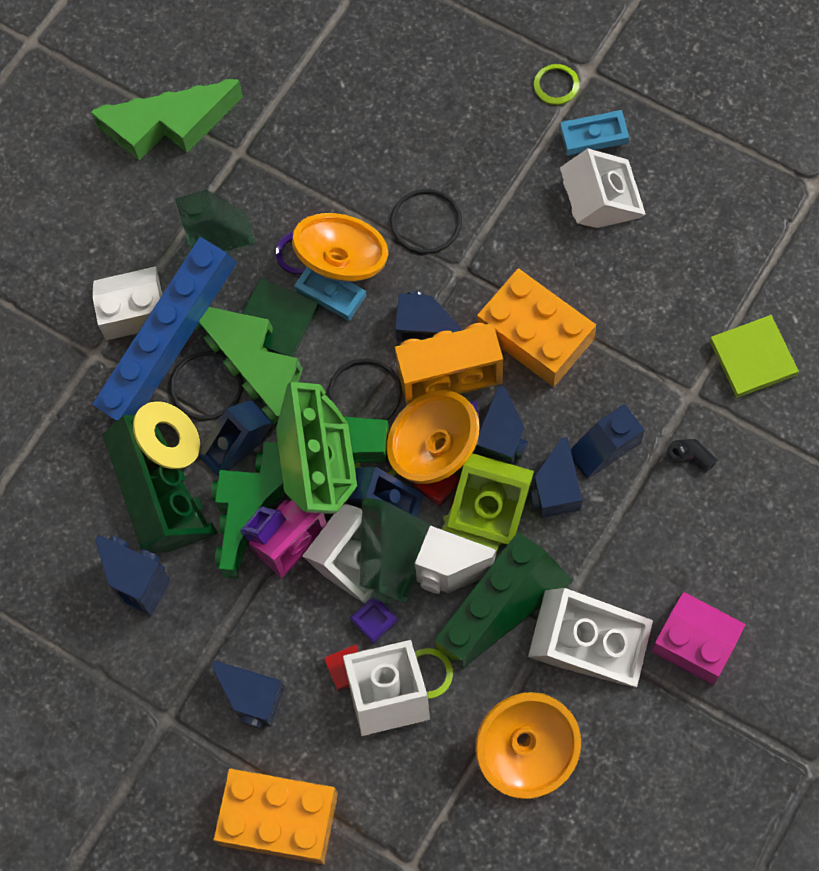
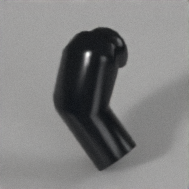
M696 439L675 440L669 445L667 450L668 456L671 459L679 462L696 461L706 472L718 462V459Z

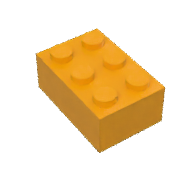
M519 268L477 315V323H484L485 325L493 323L501 349L552 387H555L594 341L596 331L595 323Z
M475 323L466 327L465 330L453 333L451 331H442L435 334L433 338L424 340L409 339L402 342L400 346L395 347L398 374L407 405L416 398L433 391L448 390L462 394L503 384V357L493 323L486 325L484 323Z
M229 769L214 841L220 846L324 865L338 793L335 787Z

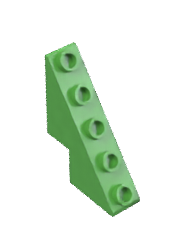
M226 79L217 84L197 85L179 92H164L155 97L135 98L129 102L116 105H102L94 109L91 114L98 129L140 161L164 136L188 153L243 98L239 80Z
M209 307L199 320L195 330L201 327L207 334L203 339L214 353L220 350L225 355L226 359L222 361L234 377L237 374L243 377L246 382L242 384V387L253 400L258 397L265 404V407L261 410L273 421L274 425L279 419L287 384L290 381L299 382L303 368L298 358L268 352V348L263 346L266 333L272 334L273 327L268 319Z

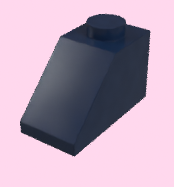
M411 291L407 294L399 293L395 326L397 342L402 343L409 339L424 340L433 338L435 334L442 331H451L452 333L461 331V327L432 296L418 291Z
M501 385L498 386L479 432L475 454L514 465L516 458L522 460L528 441L524 440L525 427L506 388Z
M252 400L229 407L225 410L198 456L219 477L220 470L230 471L259 446L273 421Z
M623 404L599 420L571 448L573 461L584 476L589 479L640 445L645 430L627 406Z
M568 437L559 440L536 474L534 488L529 489L533 509L539 508L541 518L581 510L582 496Z
M377 467L355 468L357 487L345 501L346 503L363 509L368 514L408 525L415 524L423 493Z
M214 660L212 667L233 710L241 718L240 722L256 729H260L262 724L271 727L284 690L281 680Z

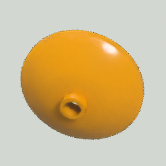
M321 213L309 216L299 222L292 237L293 250L303 264L313 272L332 280L353 282L370 278L384 268L388 258V246L382 235L364 221L348 215Z
M448 390L429 392L410 402L396 417L389 431L387 455L393 469L404 479L418 484L438 482L455 473L471 456L478 440L479 418L475 408L465 397Z
M535 692L516 694L499 702L485 716L477 733L476 758L483 775L498 791L516 798L540 797L560 787L574 771L581 752L580 729L572 713L555 698ZM521 734H527V739L525 742H517V739Z

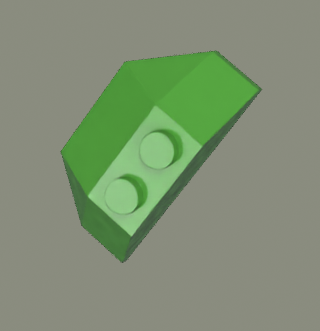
M290 381L286 387L276 428L284 492L304 512L335 514L357 487L348 422L335 404L325 395L326 392L321 384Z

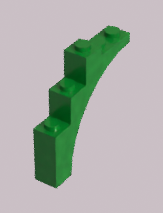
M344 417L349 426L354 464L358 462L386 463L387 439L389 435L388 420ZM264 442L263 453H257L256 472L259 473L220 470L218 481H213L211 499L215 501L220 512L227 513L221 516L220 534H224L223 545L217 547L215 555V565L219 567L224 578L237 579L243 553L249 542L240 532L243 526L260 507L270 509L286 494L284 492L278 443Z

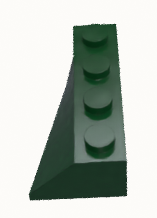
M123 415L102 434L141 549L151 553L171 552L218 533L213 523L207 524L200 510L203 509V506L198 497L192 498L183 481L187 478L182 469L162 467L150 460L142 452L133 434L135 415ZM155 426L156 438L162 445L168 447L159 429Z
M517 532L436 637V650L440 651L462 669L466 668L496 644L502 636L511 629L516 628L537 608H541L546 590L566 588L573 580L544 549L520 532Z

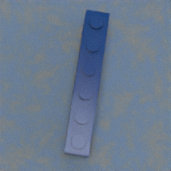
M199 237L92 405L117 421L123 415H135L142 406L147 404L195 330L199 320L205 314L238 262L220 248Z

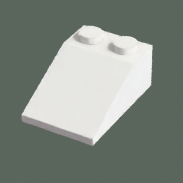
M566 588L546 590L528 657L558 668L630 687H637L653 620Z

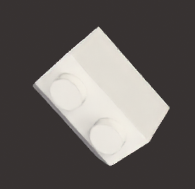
M587 148L560 167L564 179L563 185L572 206V214L578 224L600 228L638 219L646 215L627 159Z
M156 267L93 281V302L97 322L105 340L136 334L140 331L162 296Z
M344 503L340 510L331 517L303 557L324 577L365 604L403 555L405 549L365 510Z
M430 526L415 562L417 582L421 583L420 586L423 589L435 594H439L440 591L446 593L456 591L482 579L495 562L496 550Z
M411 640L343 656L353 705L362 736L430 720L428 695Z

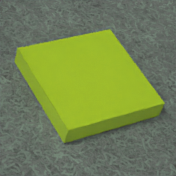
M772 315L710 338L713 350L736 398L790 379L799 373Z

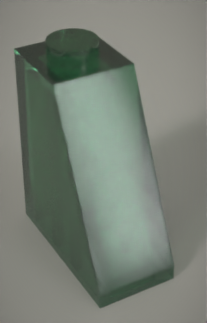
M206 189L175 198L191 250L199 237H202L224 252L256 243L247 212Z
M364 497L361 523L360 587L371 591L370 598L383 604L389 605L391 600L405 603L416 576V559L429 527L433 525L386 501Z

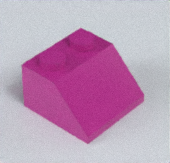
M285 500L276 509L282 513L286 520L265 545L254 541L249 542L252 552L281 579L303 557L304 553L326 525L323 513L304 512L293 500Z
M683 592L657 638L652 653L715 685L746 624Z

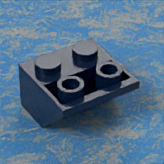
M98 534L95 542L108 585L122 603L152 617L171 581L164 571L165 567L158 562L159 557L144 549L137 553L129 549V544L117 536L111 535L108 539Z

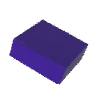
M260 507L240 532L247 540L265 545L286 518L280 511Z
M375 595L349 618L354 626L373 645L398 622V618Z

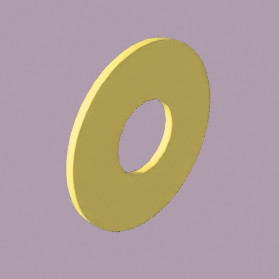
M150 402L142 406L135 414L133 434L138 446L150 460L169 469H182L195 461L200 450V439L196 427L184 412L165 402ZM166 423L175 429L179 438L176 447H166L158 441L154 431L157 424Z

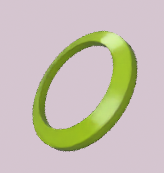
M552 64L542 68L537 73L534 79V90L543 102L550 105H563L570 102L577 95L579 79L571 68L561 64ZM554 69L567 72L573 79L572 90L567 95L558 98L546 95L540 87V79L546 72Z
M431 648L415 651L416 658L422 655H433L444 663L447 672L444 683L438 689L427 692L428 699L442 695L449 688L453 678V669L449 659L440 651Z

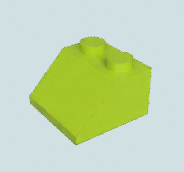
M472 453L464 463L447 527L509 544L516 535L534 471Z

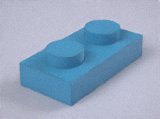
M622 110L560 122V131L567 156L582 153L587 148L598 150L629 143V134Z
M308 267L294 285L296 292L319 302V305L348 321L351 320L367 296L366 290L351 282L323 277Z

